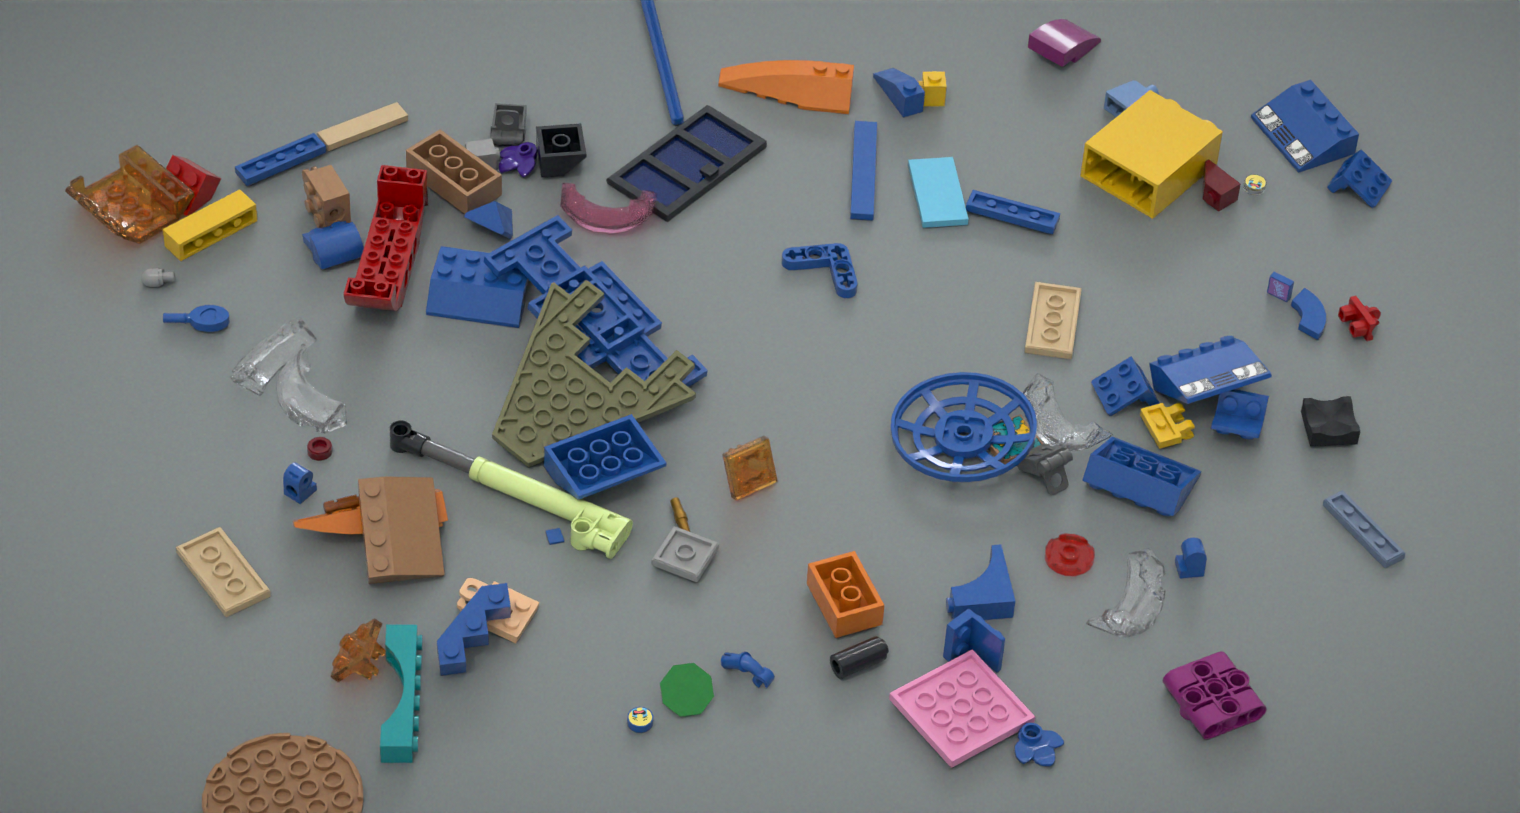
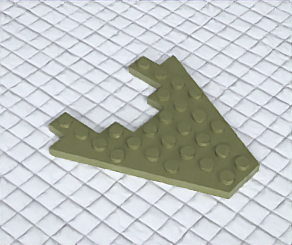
M585 280L571 295L553 282L551 284L492 433L494 441L528 468L544 462L545 446L631 414L639 423L696 398V393L682 382L695 369V364L678 350L645 381L626 367L610 383L577 357L590 344V338L575 326L604 299V293L588 280Z

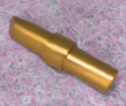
M672 498L670 503L676 524H678L679 528L690 532L687 522L688 518L685 511H683L679 498Z

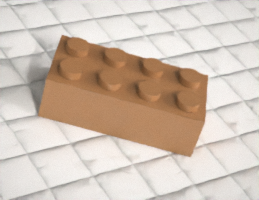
M441 129L406 150V168L427 170V186L464 214L486 205L502 195V175Z

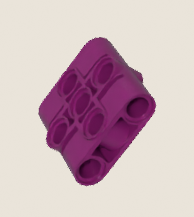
M1223 651L1172 669L1162 680L1179 704L1180 715L1184 719L1190 720L1204 739H1211L1255 722L1263 717L1267 711L1266 706L1249 685L1248 674L1238 670Z

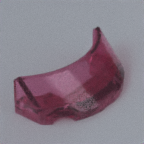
M563 183L560 206L571 219L586 229L599 233H621L641 225L652 216L657 193L642 190L641 196L636 200H630L629 206L610 208L586 200V196L579 194L576 184Z

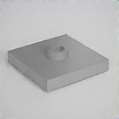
M674 526L653 557L652 566L698 582L718 551L719 543Z

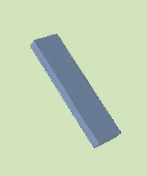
M1343 490L1324 499L1323 506L1384 568L1405 558L1406 553Z

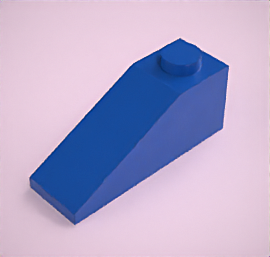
M895 68L873 73L874 79L903 118L923 112L925 91L915 78Z

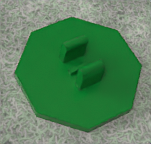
M695 663L673 665L660 682L662 704L679 717L700 715L714 697L711 676Z

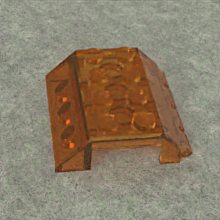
M135 145L119 154L120 168L87 187L84 184V177L80 175L70 181V186L65 189V192L74 200H77L82 207L92 213L102 224L106 225L116 236L141 244L162 232L169 225L178 222L192 200L194 192L139 145Z

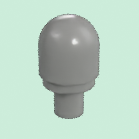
M151 268L142 273L141 280L147 287H161V285H165V282L175 281V273L165 272L164 269Z

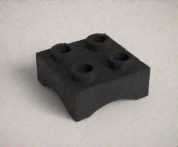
M1342 396L1328 401L1303 398L1301 414L1310 446L1358 444L1360 427L1354 416L1351 396Z

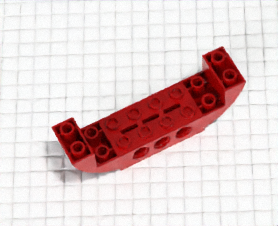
M381 165L377 178L378 202L355 278L348 277L343 294L347 305L397 311L402 307L420 244L426 199L427 170Z

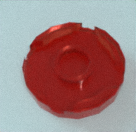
M1064 533L1054 540L1053 538L1050 539L1046 545L1045 561L1049 568L1061 575H1082L1090 570L1094 563V548L1082 536Z

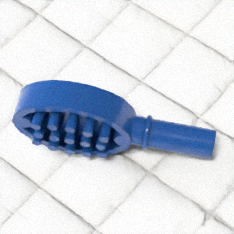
M216 305L199 306L190 313H163V323H190L194 329L204 332L222 330L230 323L229 312L225 308Z

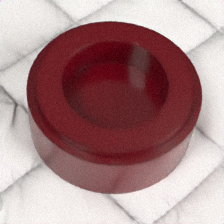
M325 437L311 439L307 444L309 457L317 461L328 459L332 454L331 441Z

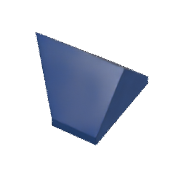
M496 201L466 212L464 215L465 218L509 239L513 236L512 209Z

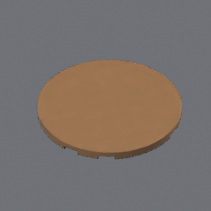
M275 733L256 737L230 750L227 756L219 764H215L210 771L202 793L203 813H362L364 802L363 785L359 771L342 750H337L328 745L327 741L314 736H294L290 733Z

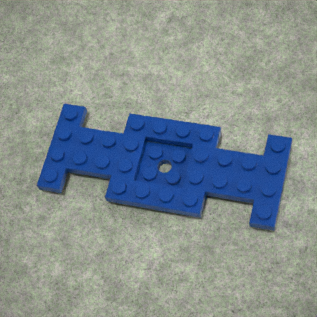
M559 215L484 256L483 262L497 277L517 267L543 294L528 303V310L537 319L553 282L571 295L585 280H588L604 293V299L595 307L600 308L602 311L599 313L590 311L575 326L587 337L591 338L590 344L577 357L592 369L607 361L618 374L627 367L645 381L668 359L648 338L649 335L661 329L662 322L603 261L590 268H587L585 265L580 268L558 245V243L572 236V229ZM693 354L687 358L695 364V369L682 381L688 387L706 377L708 372Z

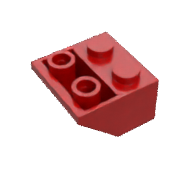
M172 155L153 196L184 215L189 216L212 199L221 178L187 158Z

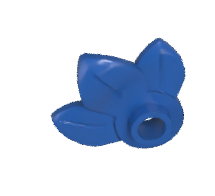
M1027 723L1019 730V741L1015 745V755L1023 764L1033 759L1035 763L1041 766H1052L1055 762L1054 748L1064 745V740L1054 731L1042 730L1036 723Z

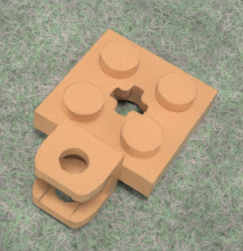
M467 578L459 591L461 598L457 602V608L462 611L467 605L465 601L469 602L476 594V592L470 591L468 588L473 587L478 591L481 586H487L488 584L474 578ZM508 588L511 618L487 621L488 631L516 644L538 610L540 602Z

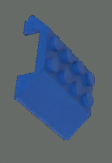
M441 246L430 278L426 315L519 328L524 313V295L529 279L517 267L497 277L483 262L484 256L489 253Z

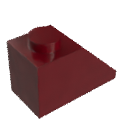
M1208 159L1205 161L1202 199L1219 212L1238 200L1241 184Z

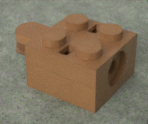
M332 165L321 168L314 166L311 167L310 171L309 169L302 170L303 186L307 195V199L304 201L308 213L313 214L316 226L324 228L338 221L351 223L350 194Z

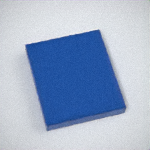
M560 528L545 531L550 545L564 542Z

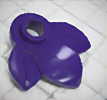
M525 142L519 146L504 148L500 152V158H502L499 163L500 173L517 168L519 174L523 178L526 177L536 165L535 159L538 152L536 145L531 142Z

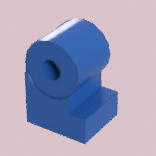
M296 462L290 464L283 476L284 495L299 504L304 502L317 490L316 483L312 481L313 473Z
M1188 538L1181 544L1183 555H1176L1175 557L1179 578L1203 577L1207 561L1203 543L1199 538Z

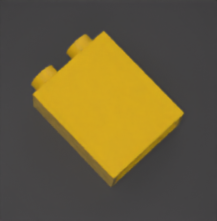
M1149 90L1085 142L1080 176L1153 219L1203 177L1206 160L1209 159L1217 165L1223 131L1218 129L1211 121L1202 120L1181 108L1176 101L1165 99Z

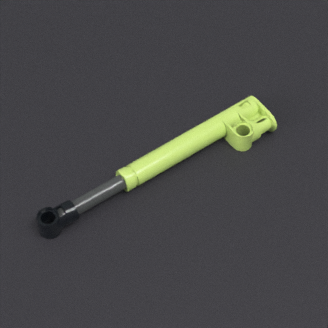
M398 420L390 425V448L394 452L405 453L408 451L420 457L428 456L468 473L471 480L478 483L481 482L483 485L571 521V545L577 550L597 549L606 553L607 558L612 559L631 533L633 521L629 518L583 499L578 500L569 493L480 456L474 459L431 441L429 436L412 430L410 423L407 421Z

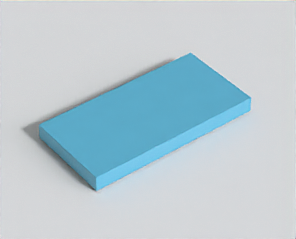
M953 157L908 160V168L922 227L968 225V215Z

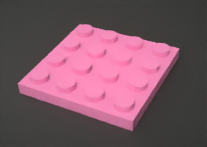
M973 649L892 691L889 696V700L951 768L1019 732L1025 724L1035 722V716Z

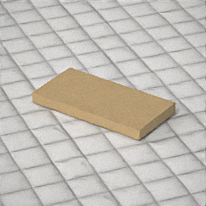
M1035 282L1025 353L1072 359L1082 288Z
M221 527L176 547L178 556L225 617L271 597L269 588Z

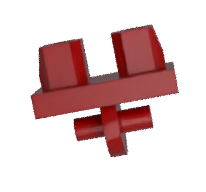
M1356 295L1350 297L1348 305L1339 308V319L1342 322L1352 321L1349 325V332L1353 338L1363 336L1366 341L1373 340L1372 331L1379 324L1378 319L1381 312L1377 307L1369 308L1367 305L1364 306Z

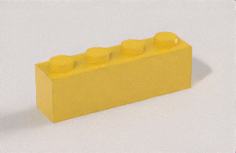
M239 189L164 228V246L182 261L257 222L256 204Z

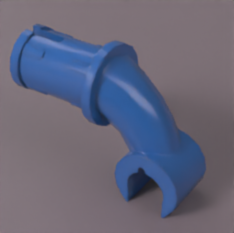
M725 652L721 657V665L724 669H738L741 672L749 671L754 675L753 683L758 688L764 683L767 689L775 678L774 673L770 669L762 667L748 652L740 654Z

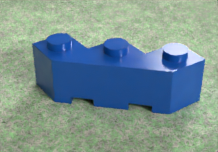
M507 583L481 586L437 640V654L441 676L466 673L464 648L489 645L487 621L511 618Z

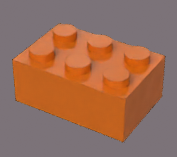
M855 551L808 564L807 585L835 638L883 625L884 603Z

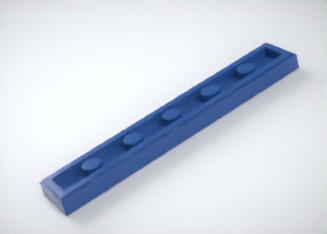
M855 121L850 219L873 220L877 122Z

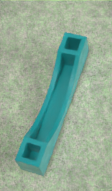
M386 624V661L399 676L403 685V694L396 710L381 725V763H413V752H418V736H414V731L419 732V716H415V711H420V695H416V691H421V675H417V671L422 670V655H417V652L423 649V635H418L417 625Z

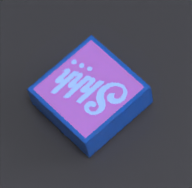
M1273 272L1269 278L1267 293L1288 302L1292 296L1294 281Z

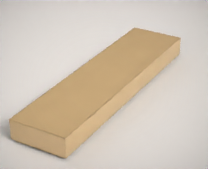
M396 102L319 131L317 136L326 145V149L331 151L407 122L408 114Z

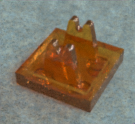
M766 436L759 437L744 445L739 444L737 448H730L728 452L722 454L733 499H741L778 482L770 441Z
M374 618L366 624H361L351 634L347 633L343 636L339 643L341 647L339 653L332 663V666H334L330 676L332 679L340 682L354 672L369 680L372 679L373 675H378L379 669L370 662V659L378 660L379 656H384L386 652L376 642L382 627L381 622Z

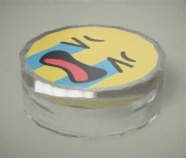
M1251 174L1244 179L1243 188L1251 195H1261L1266 190L1267 181L1261 175Z

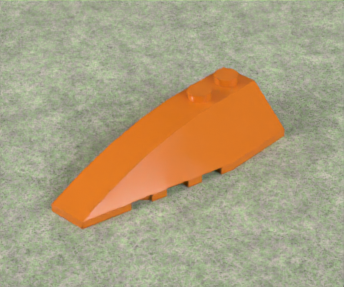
M777 60L747 63L721 68L718 86L741 93L750 91L763 99H766L767 96L778 99V103L785 105L787 102L794 103L803 110L849 114L854 65L810 60Z
M435 489L439 527H442V522L448 521L443 492ZM360 505L354 510L352 508L334 511L330 515L320 514L292 521L294 527L340 534H363Z

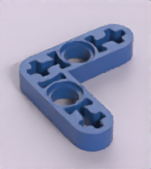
M833 243L791 247L782 252V266L785 269L802 270L829 267L837 295L842 298H852L856 295L857 279L849 250L844 244ZM810 255H819L820 258H819V259H812V258H810L809 256H810ZM840 268H844V269L848 270V272H846V273H840V272H838V271H836V270H837V269H840ZM846 281H847V287H848V288H846V286L843 285V283L846 282Z

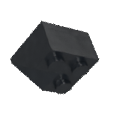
M581 123L536 126V147L541 177L564 176L587 157Z

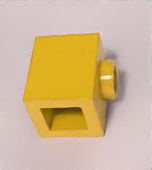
M945 71L923 72L922 81H918V83L925 91L924 106H945L947 88Z

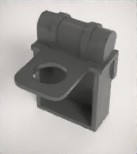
M495 103L491 126V138L494 145L519 146L525 141L527 105Z
M1041 444L1031 449L1027 457L1018 464V469L1037 476L1043 475L1047 492L1050 495H1054L1066 489L1069 485L1064 465L1072 461L1073 456L1068 449L1065 450L1064 446ZM1058 473L1062 479L1061 484L1058 487H1053L1050 481L1051 477Z

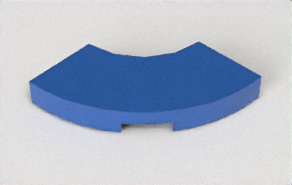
M1304 288L1292 300L1291 306L1301 316L1298 330L1318 340L1325 328L1326 312L1321 301L1311 291Z

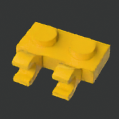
M1163 403L1140 409V416L1159 449L1182 443V439L1187 440L1194 437L1191 429H1195L1191 420L1183 421L1182 413L1185 412L1182 403H1176L1170 407H1165Z

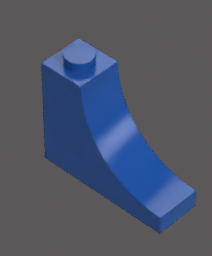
M1001 544L991 545L990 564L980 577L967 584L951 587L950 598H946L947 613L952 614L953 619L967 609L981 616L984 620L1013 618L1015 597Z

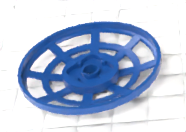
M972 372L947 373L920 382L901 397L895 406L891 418L892 441L904 461L925 475L951 482L982 481L1008 472L1027 457L1033 448L1037 434L1035 411L1030 401L1021 391L1002 379ZM969 385L967 397H952L937 401L931 392L945 386ZM983 386L999 391L1011 398L1012 401L1003 408H1000L990 401L977 398L978 387ZM923 396L929 407L919 415L915 424L902 420L901 417L908 406L917 398ZM953 405H965V410H956L947 413L944 409ZM975 406L988 409L995 414L987 418L981 413L974 411ZM1018 407L1024 411L1028 419L1029 433L1015 435L1014 424L1009 414ZM934 413L940 418L935 429L923 426L925 421ZM1002 420L1008 435H993L992 426ZM899 428L913 432V440L918 452L912 454L905 452L899 441ZM961 432L969 433V435L967 436H961L959 434ZM920 434L934 437L937 446L925 449L921 442ZM1028 442L1025 449L1015 459L1007 464L1000 462L1008 454L1013 443ZM991 444H1005L995 457L986 452ZM945 453L954 457L952 464H947L933 456ZM977 456L983 461V463L962 466L965 458ZM926 459L938 467L950 470V473L928 468L917 461ZM989 466L994 468V470L982 473L960 474L961 471H976Z

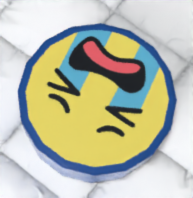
M645 707L631 709L627 716L628 727L634 732H647L653 726L652 712Z

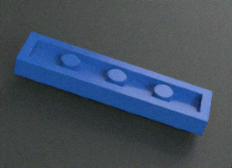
M312 133L235 166V173L246 186H249L326 153V145L315 133Z
M977 190L972 191L966 203V211L1052 235L1060 220V213Z

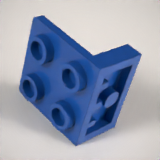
M1361 149L1343 162L1327 188L1334 193L1340 188L1344 190L1350 186L1373 208L1391 184L1392 179Z
M1132 356L1091 381L1109 416L1114 415L1138 399L1142 403L1146 401L1149 406L1160 404L1143 370Z
M1238 389L1219 394L1211 429H1215L1220 434H1239L1244 439L1259 438L1269 396Z
M967 609L947 624L943 657L949 662L963 655L968 650L973 649L997 673L1002 667L1005 638L1001 632L987 624L981 616Z

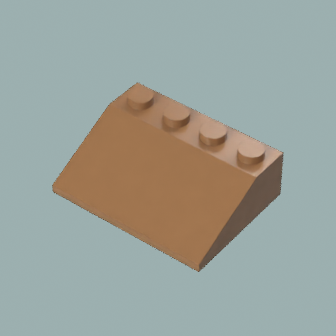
M383 476L358 479L368 583L375 584L444 576L433 477Z

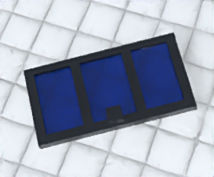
M706 105L608 177L606 182L612 188L668 222L767 147V141L713 107Z

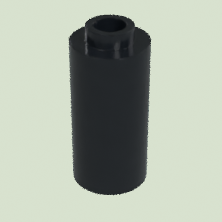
M874 636L830 656V665L834 674L839 679H842L886 660L889 649L883 639Z

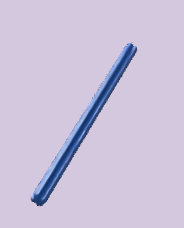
M641 0L671 122L673 125H680L684 122V116L654 0Z

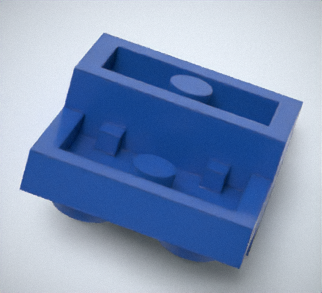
M338 221L330 226L315 228L308 233L302 234L303 242L312 251L313 260L321 269L360 258L364 250L360 234L353 222Z

